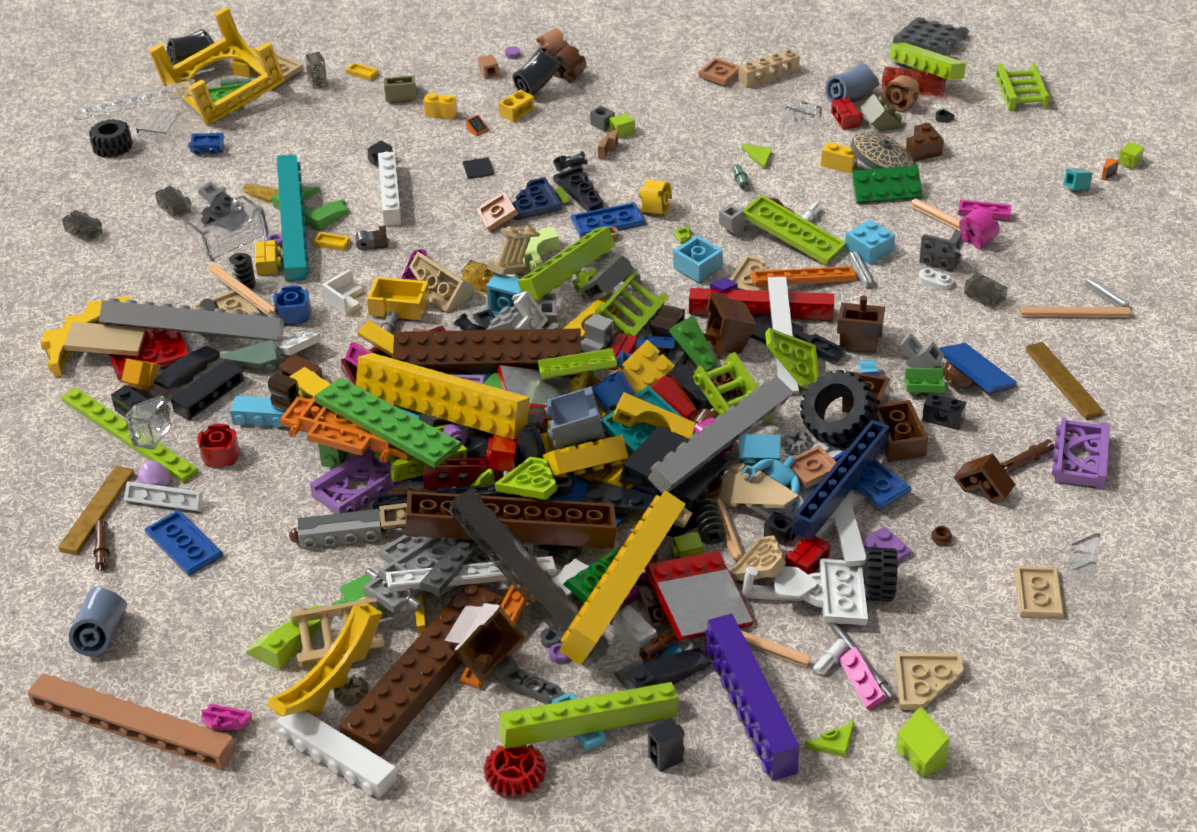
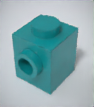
M1066 168L1063 185L1072 188L1074 191L1090 189L1093 173L1083 168Z

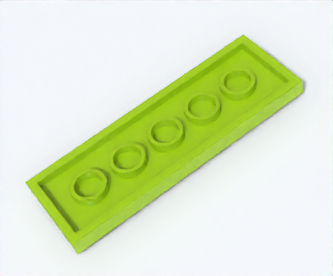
M762 194L743 209V218L824 265H827L845 248L846 242Z

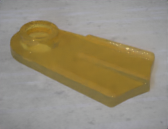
M253 183L243 186L244 193L267 203H271L272 196L279 193L278 189Z

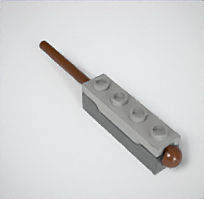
M379 509L298 518V531L297 528H293L289 533V538L293 543L299 542L301 549H311L314 547L382 540V531L388 529L384 530L381 527Z

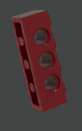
M486 458L446 459L435 468L423 462V489L437 490L452 488L453 486L457 488L468 487L479 478V474L485 473L488 470L489 462H485ZM494 470V480L496 483L504 477V471ZM442 473L448 474L446 477H439ZM461 473L467 474L465 477H459Z

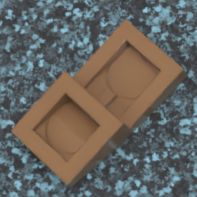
M618 130L611 131L600 141L598 145V159L605 160L608 151L615 152L619 143Z

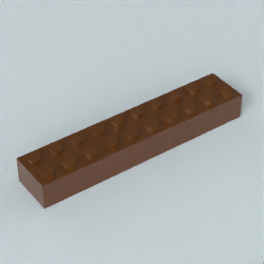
M581 328L394 332L393 359L445 374L498 373L499 365L539 369L538 360L580 354Z
M407 491L405 536L515 542L519 544L598 547L602 549L614 548L617 530L614 504Z
M466 584L339 725L340 733L381 758L462 664L444 640L465 606L482 607L484 603L501 605L504 597L476 584Z

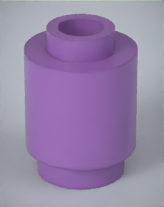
M451 423L445 426L443 433L460 441L461 445H465L467 437L459 425Z

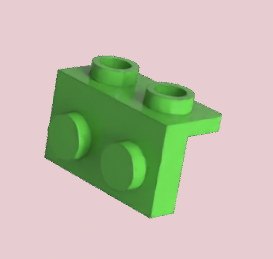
M906 368L904 383L906 392H909L911 395L929 394V392L939 395L940 393H945L943 369Z

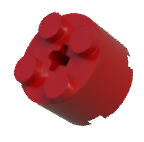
M218 423L208 426L206 431L203 432L202 430L198 434L197 442L201 459L205 466L222 467L231 466L235 463L240 454L235 429H231L227 424Z

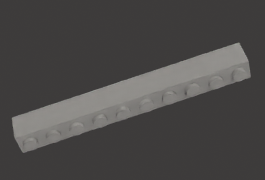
M109 298L108 301L102 300L99 322L105 325L142 327L154 330L263 341L273 339L274 342L281 341L283 335L284 320L276 314H268V317L261 316V313L250 312V315L243 314L244 312L233 310L232 313H226L224 309L208 311V308L197 307L196 310L190 309V306L179 305V308L172 307V304L167 303L157 306L155 303L144 301V304H137L135 300L119 302L120 300L116 298Z
M778 376L772 380L767 379L760 386L761 388L758 389L756 387L749 394L748 398L744 396L737 403L736 407L732 405L725 412L724 416L720 414L713 421L712 425L708 423L701 430L700 434L696 432L692 435L688 443H681L675 453L673 451L669 452L664 457L663 462L657 461L651 467L652 472L648 479L662 494L665 490L670 492L739 439L740 434L747 433L782 406L792 395L793 391Z

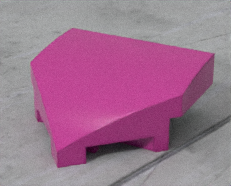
M212 703L206 709L201 710V721L208 728L215 730H241L252 720V712Z

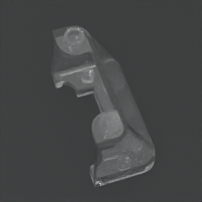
M244 195L232 201L230 206L231 214L203 226L202 221L195 217L184 221L187 232L212 262H220L233 254L255 246L256 242L265 241L268 238L269 230L264 209Z

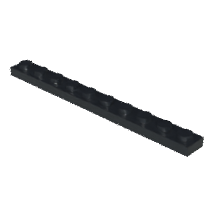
M573 476L553 478L556 482L557 491L552 495L572 493L574 486ZM495 484L417 491L528 498L496 491ZM407 493L377 495L372 505L373 509H379L380 512L379 506L407 503Z

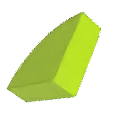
M562 187L555 190L562 203L565 204L570 201Z
M689 226L673 230V235L680 244L685 243L690 238Z

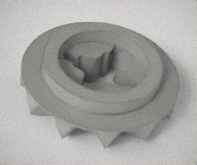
M793 430L790 433L785 432L784 436L781 437V447L791 454H801L810 450L812 446L811 437H808L807 433H801L800 430L798 432Z

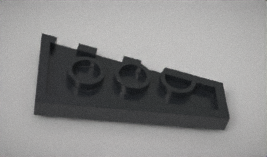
M581 165L553 175V181L559 187H562L586 211L603 208L601 197L594 190L592 182H589L586 172H583Z

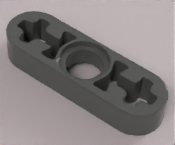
M517 669L505 677V685L509 689L543 704H552L553 699L562 696V689L558 685L521 669ZM536 684L539 688L537 690H529L528 686Z

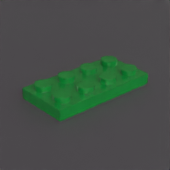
M918 165L852 170L851 172L856 204L919 199L923 197Z

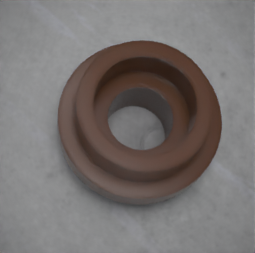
M937 526L931 533V539L936 544L945 545L951 542L952 534L949 528Z

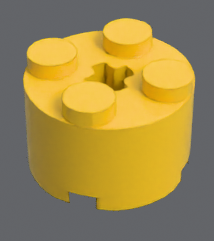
M645 180L643 188L639 190V198H641L642 202L641 212L661 215L668 213L671 207L668 201L672 199V187L668 181Z

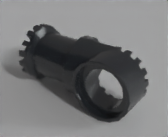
M582 150L579 154L572 157L559 156L553 160V164L557 171H561L567 167L574 168L583 164L587 165L588 160Z
M465 313L461 314L457 318L458 320L454 322V325L462 331L486 330L483 326L473 324Z

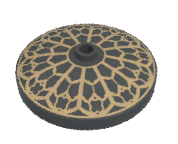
M860 131L851 140L850 147L854 155L872 169L913 166V158L908 150L886 135L873 131Z

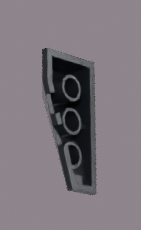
M700 647L651 658L648 661L642 660L631 663L615 672L614 675L626 690L672 682L674 685L710 665L711 660Z

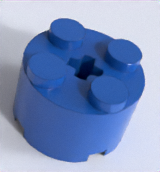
M288 285L282 287V291L279 293L276 291L273 295L274 307L276 308V315H279V318L284 320V325L306 323L312 313L308 290H303L302 286Z
M623 370L609 375L603 379L600 385L597 383L592 387L595 400L604 413L614 408V405L619 402L624 392L629 395L636 393Z

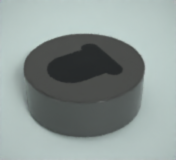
M546 628L540 634L541 644L546 648H550L556 643H562L560 641L562 633L557 628Z

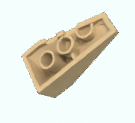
M420 252L416 253L409 266L418 281H428L429 295L432 298V302L447 313L467 302L476 287Z
M743 463L734 465L733 469L726 472L717 499H721L724 502V505L737 507L738 503H743L747 507L763 504L764 508H786L800 499L798 494L761 471L755 473L752 480L748 481L750 478L749 474L744 473L741 476L744 468L749 466Z

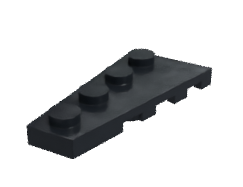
M592 479L584 502L614 504L615 513L643 516L648 507L653 508L650 504L656 496Z

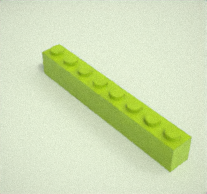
M609 226L594 229L518 280L521 292L528 291L535 302L543 299L542 296L552 293V289L562 286V282L572 279V275L581 272L582 268L589 267L591 262L597 261L601 258V255L609 253L610 249L615 246Z
M672 682L503 712L499 714L498 733L504 749L667 719L677 716L679 696Z

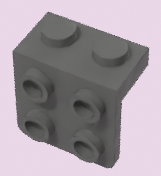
M223 192L218 198L215 197L209 207L206 206L201 213L203 216L200 222L206 225L213 218L232 232L248 217L250 212Z
M955 230L950 240L924 234L921 237L919 262L953 271L957 263L960 264L962 260V253H960L964 244L962 232Z

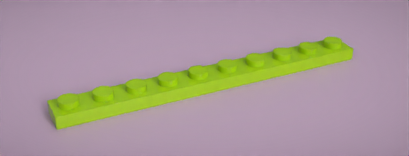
M77 387L61 396L62 402L148 460H154L162 464L169 471V474L182 483H185L199 473L196 466Z

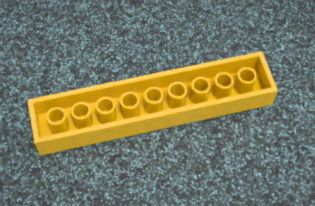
M374 353L358 357L356 386L382 400L392 402L394 405L512 440L517 439L519 430L528 424L530 397Z
M666 490L661 497L656 495L650 504L653 508H647L642 516L644 521L640 519L635 526L634 533H631L624 543L626 547L622 546L606 573L598 582L597 587L594 588L560 640L563 642V645L559 651L579 665L584 662L685 506L684 502Z

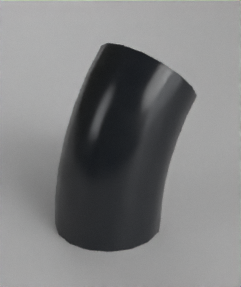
M201 28L184 37L169 38L166 51L172 66H175L215 42Z
M539 46L529 61L513 73L512 79L516 89L532 96L535 95L554 77L564 61L552 51Z

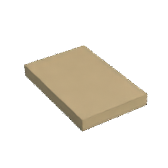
M1015 566L1014 573L1019 617L1063 619L1064 612L1058 568Z

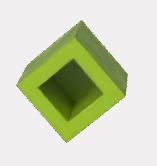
M627 113L610 118V131L618 130L619 138L634 134L635 121Z
M1129 141L1120 150L1119 164L1133 169L1142 160L1144 147Z
M694 532L673 537L671 553L674 559L704 554V546L698 533Z

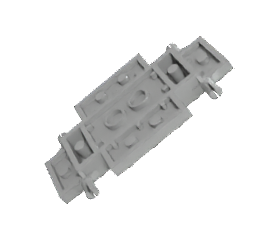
M404 534L379 550V557L389 564L379 569L378 573L371 568L365 571V576L372 580L363 586V593L372 598L376 597L377 602L392 613L405 605H410L416 610L421 609L423 603L416 598L423 594L424 590L408 588L405 591L389 592L386 572L433 568L457 540L405 536ZM486 541L467 564L483 563L478 557H483L489 562L493 561L495 554L488 550L495 546V541ZM447 586V587L443 590V592H442L440 595H437V596H438V597L442 596L443 594H445L446 592H448L449 590H451V589L454 588L455 586Z

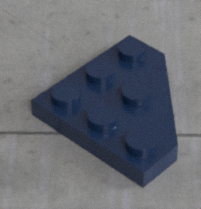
M546 177L529 180L527 187L524 190L522 189L516 196L514 203L512 202L518 212L513 217V220L562 209V204Z

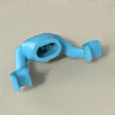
M788 456L784 463L775 459H764L753 467L746 466L741 473V476L744 473L749 474L750 478L748 481H751L755 473L767 468V476L785 487L790 484L791 491L796 494L799 493L800 483L798 476L790 469L795 462L792 456ZM798 500L792 503L793 509L791 512H794L798 507Z

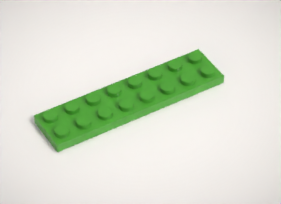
M342 377L314 395L316 403L434 468L461 448L460 441Z

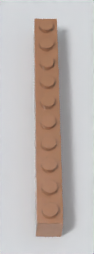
M42 673L27 692L31 705L219 770L225 767L236 750L233 736H230L228 733H221L207 726H200L189 720H182L168 713H161L150 707H143L134 704L132 701H125L111 694H104L93 688H86L75 682L62 680L54 675L50 676Z

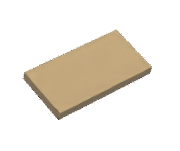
M72 322L64 344V350L139 356L146 328Z

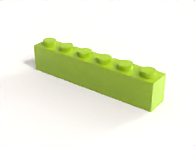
M908 43L891 44L889 57L891 60L948 80L964 79L965 62Z

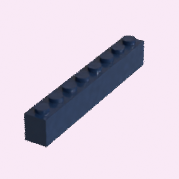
M871 420L793 515L794 534L810 541L813 539L888 445L890 426L875 420Z

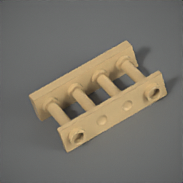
M526 225V227L508 226V228H501L500 232L507 234L498 260L488 262L486 269L500 275L526 272L528 265L523 264V258L531 237H539L541 233L536 232V228Z
M366 596L358 601L309 610L307 608H300L290 613L292 624L299 623L303 650L301 653H297L299 668L317 665L333 645L329 617L342 615L344 626L353 605L367 603L378 609L376 597ZM320 619L325 646L323 649L314 650L311 647L307 621ZM376 632L367 656L385 652L384 639L376 637Z

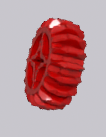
M533 744L504 749V746L497 745L496 750H491L490 756H486L484 764L485 780L491 790L495 789L497 795L503 792L505 798L509 794H512L514 799L517 794H521L524 798L526 791L533 794L534 788L539 789L540 782H544L546 772L545 759L541 755L540 750L535 749Z

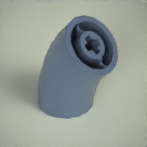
M861 62L849 71L831 76L826 82L825 94L830 103L833 100H841L847 97L851 101H855L878 87L880 82L873 71L865 63Z
M101 587L91 588L68 635L72 648L84 656H97L103 653L108 648L112 636L127 608V602L121 596Z

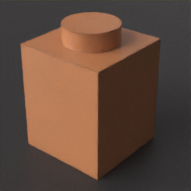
M492 54L478 57L479 71L484 79L499 76L498 62Z

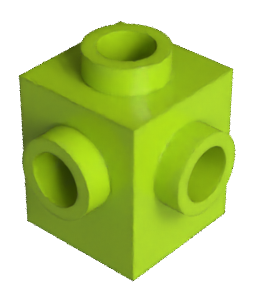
M596 268L587 272L584 269L576 274V279L572 280L574 289L580 296L584 295L580 288L598 273Z

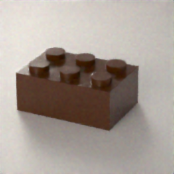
M911 400L879 404V411L876 413L878 416L877 422L890 426L888 445L883 450L888 462L926 456L928 437Z

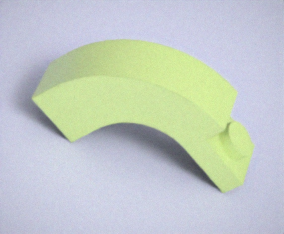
M554 227L537 231L541 233L539 237H531L523 258L524 264L528 265L531 271L543 264L540 258L542 254L559 249V236Z

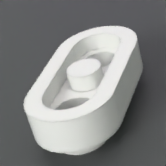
M925 268L919 272L918 280L922 284L939 290H949L952 288L953 279L947 274L930 268Z

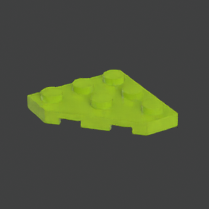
M769 328L765 332L767 347L802 388L809 389L808 385L811 382L817 381L816 378L819 376L816 345Z
M529 457L495 483L496 491L505 492V494L521 495L522 497H533L539 500L548 499L550 495L557 491L556 482L548 467L547 460Z

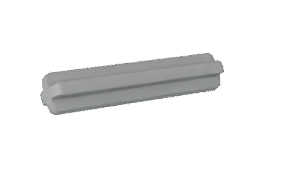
M857 251L850 252L849 259L865 288H872L873 280Z
M1089 277L1085 280L1084 285L1116 307H1129V301L1094 278Z

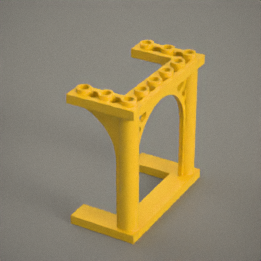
M227 6L214 13L223 38L175 66H172L165 46L162 43L148 50L162 85L165 88L170 87L201 116L206 126L285 81L272 44L268 41L256 48V52L251 49L238 33L230 9ZM222 59L242 60L261 75L214 103L205 81L201 79L191 85L194 75L199 70Z

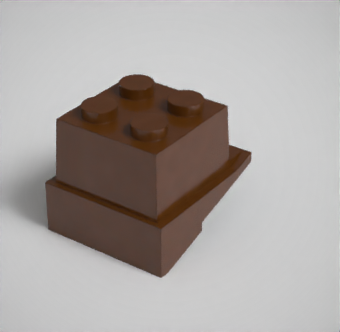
M711 292L707 306L709 315L706 331L703 334L706 341H710L718 359L721 360L724 352L742 353L757 324L744 302L729 299L725 294Z
M867 296L860 297V304L841 302L837 322V334H840L839 346L845 348V350L877 353L878 339L882 338L886 307L867 305Z
M484 603L482 607L465 606L444 641L464 666L469 668L480 682H483L505 657H509L516 650L525 637L500 605Z

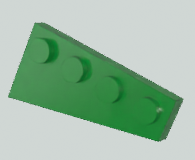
M617 547L597 562L592 563L588 568L578 572L574 577L567 579L563 585L585 603L615 559L620 548Z

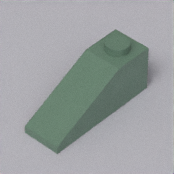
M273 339L220 355L222 361L227 359L239 367L272 371L281 364L279 349Z

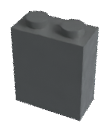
M622 255L606 264L580 288V291L592 303L607 295L634 268L630 261Z

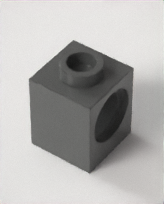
M602 105L590 112V125L605 132L610 129V118L615 117V112Z

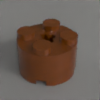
M568 45L556 54L564 63L554 75L555 77L565 78L571 83L586 69V59L578 53L579 50Z

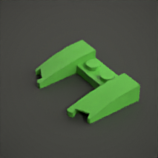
M302 185L303 193L300 194H303V200H306L320 191V188ZM279 193L272 196L273 207L280 210ZM341 199L328 203L316 210L304 205L305 215L302 216H305V224L321 231L350 212V209L344 206L346 205L345 200Z

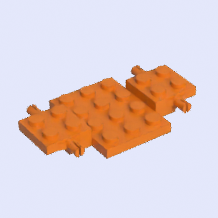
M297 396L280 418V425L291 428L288 435L290 437L293 436V438L296 437L299 431H304L308 433L307 441L361 456L370 445V450L382 453L379 460L381 462L384 461V463L387 462L390 456L406 460L410 456L407 452L316 403L314 397L312 399H305Z

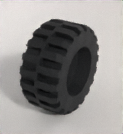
M836 370V373L829 371L823 377L821 375L816 378L817 381L811 382L808 385V391H804L802 395L804 400L800 401V408L802 409L800 415L805 427L816 440L826 442L831 446L837 447L839 445L841 448L848 447L847 444H852L871 420L877 421L878 416L876 413L879 411V407L876 403V396L862 377L855 375L851 371H846V373L843 370ZM844 396L854 398L853 408L846 417L834 422L825 421V412L831 402Z

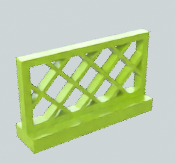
M613 348L538 360L540 377L543 380L616 368L617 360L614 357Z

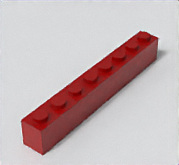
M690 288L689 314L709 315L707 310L709 296L711 292L725 294L729 299L744 302L751 315L771 316L769 291L731 289L726 292H720L716 289ZM788 292L791 318L834 320V293Z

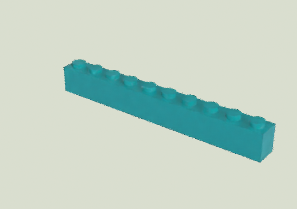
M277 155L285 281L306 280V273H309V262L306 263L308 261V251H305L307 249V239H304L306 238V228H303L305 227V216H302L305 213L304 205H301L304 204L303 194H300L303 193L302 183H299L302 182L301 163L297 162V155Z

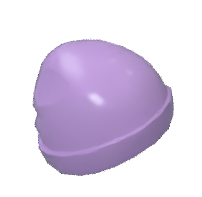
M149 460L142 464L138 473V483L169 486L171 475L166 467L154 460Z

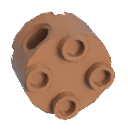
M557 28L536 38L539 46L555 54L569 45L567 40H563L562 37L564 35Z
M899 75L884 87L882 92L883 98L887 101L888 105L892 104L898 112H901L917 101L919 97V83L909 76Z

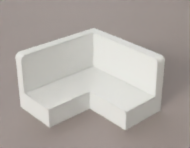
M350 269L322 284L324 300L347 316L360 308L359 302L353 298L361 294L363 289L354 282Z
M526 291L512 297L514 305L524 317L515 330L541 329L548 319L530 293Z

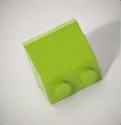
M921 707L898 731L896 750L901 756H905L913 771L918 772L925 778L946 767L950 738Z

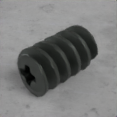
M246 253L231 255L229 262L232 276L250 290H253L256 286V280L250 255Z
M712 498L698 501L695 504L693 514L702 541L707 544L722 542L726 538L727 533L716 501Z

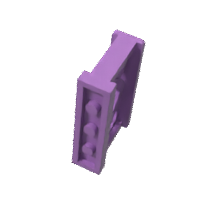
M1062 417L1061 424H1057L1056 436L1059 437H1056L1054 449H1058L1054 450L1053 462H1057V464L1053 463L1052 468L1055 483L1066 482L1093 486L1096 489L1104 490L1107 477L1110 423L1102 422V425L1070 421ZM1066 433H1072L1073 436H1068ZM1080 445H1084L1087 451L1095 455L1089 456L1081 462L1070 451ZM1068 466L1070 469L1069 471L1064 470L1063 467Z
M368 447L362 456L355 455L311 482L310 488L312 497L316 501L319 500L334 514L356 512L362 507L368 506L370 502L375 500L377 495H385L390 489L398 487L404 481L393 482L391 479V462L389 460L386 463L384 461L381 462L379 457L376 459L375 451L370 450V447ZM369 477L365 488L348 489L351 479ZM339 497H341L340 504L336 502Z

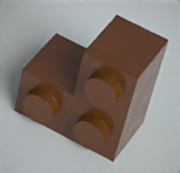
M922 123L914 126V136L907 138L906 149L911 154L913 162L941 156L944 139L930 123Z
M993 453L964 463L953 477L964 492L980 488L990 503L1006 499L1016 485Z

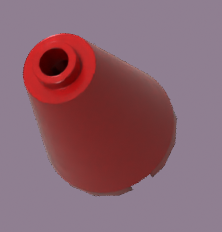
M670 374V377L667 375L661 377L651 387L683 418L693 421V418L698 414L697 408L672 374Z

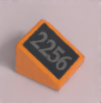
M479 115L466 120V129L475 136L489 130Z
M1106 159L1101 180L1105 181L1117 174L1119 160Z

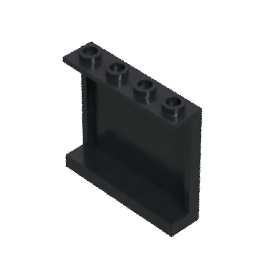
M658 426L624 462L620 478L651 495L661 497L662 492L648 479L652 472L651 467L657 461L663 462L664 457L669 452L673 451L675 453L681 443H688L689 441ZM718 455L669 493L684 502V507L692 513L698 498L718 475H724L727 460Z

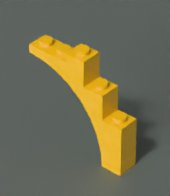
M130 296L116 298L120 300L119 302L131 300ZM102 300L87 302V309L84 310V314L65 316V324H62V328L43 331V338L40 339V344L49 357L47 361L48 369L53 371L54 377L62 376L63 366L67 357L72 352L64 350V344L72 322L103 324L99 322Z
M367 603L353 605L339 636L320 662L294 686L278 695L270 697L267 706L273 709L277 715L283 717L306 711L311 715L322 713L330 690L344 686L352 663L366 659L383 613Z

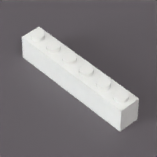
M395 152L378 153L384 225H401Z
M306 711L285 717L281 716L276 720L277 734L281 740L289 741L300 752L305 751L310 754L316 762L324 763L333 773H340L349 783L359 785L368 795L373 794L380 799L398 780L395 766Z

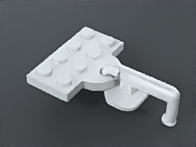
M820 559V573H812L810 575L797 567L783 566L780 570L781 572L774 577L775 587L753 585L754 577L758 575V571L752 566L746 568L743 584V595L746 598L779 601L805 600L813 606L823 608V620L826 623L867 625L868 615L862 565L845 566L844 560Z

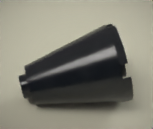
M532 424L524 425L519 430L513 469L529 457L544 459L543 455L546 454L539 429Z

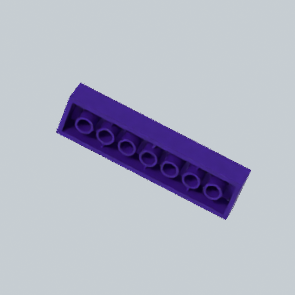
M733 614L709 619L708 629L705 630L707 644H705L706 654L708 657H712L713 668L716 673L719 672L721 675V685L724 689L727 688L731 705H735L737 708V718L739 722L743 721L745 725L746 737L748 739L751 738L753 741L755 755L760 756L762 759L761 766L765 774L768 773L772 781L798 774L799 744Z

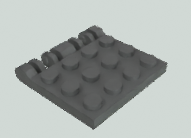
M917 17L893 37V43H908L945 56L969 34V29L963 26L955 28L950 24L943 25L938 21H928L923 17Z

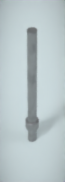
M822 608V609L820 610V612H819V613L822 615V617H823V608ZM828 623L836 635L848 644V650L856 646L839 623ZM863 655L887 696V700L889 702L893 701L896 695L888 687L887 680L877 673Z

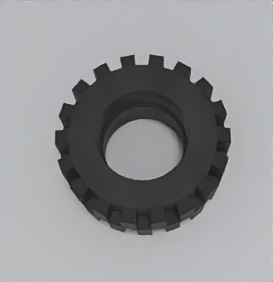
M108 119L100 121L89 130L93 152L98 156L117 157L120 154H125L124 152H128L132 148L133 142L129 125L122 120Z
M868 548L864 578L866 600L893 602L896 596L898 555L895 548Z

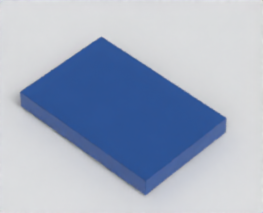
M643 336L637 340V347H640L646 340H649L656 348H675L677 346V341L674 337Z

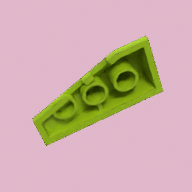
M315 604L309 609L320 608L321 606ZM290 619L259 637L246 651V654L281 670L302 648L299 623L292 624ZM320 619L307 621L310 638L321 628Z

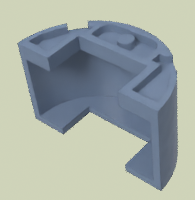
M592 387L547 400L548 407H545V412L548 419L552 418V421H550L551 429H548L555 450H561L570 446L577 447L584 443L606 439Z

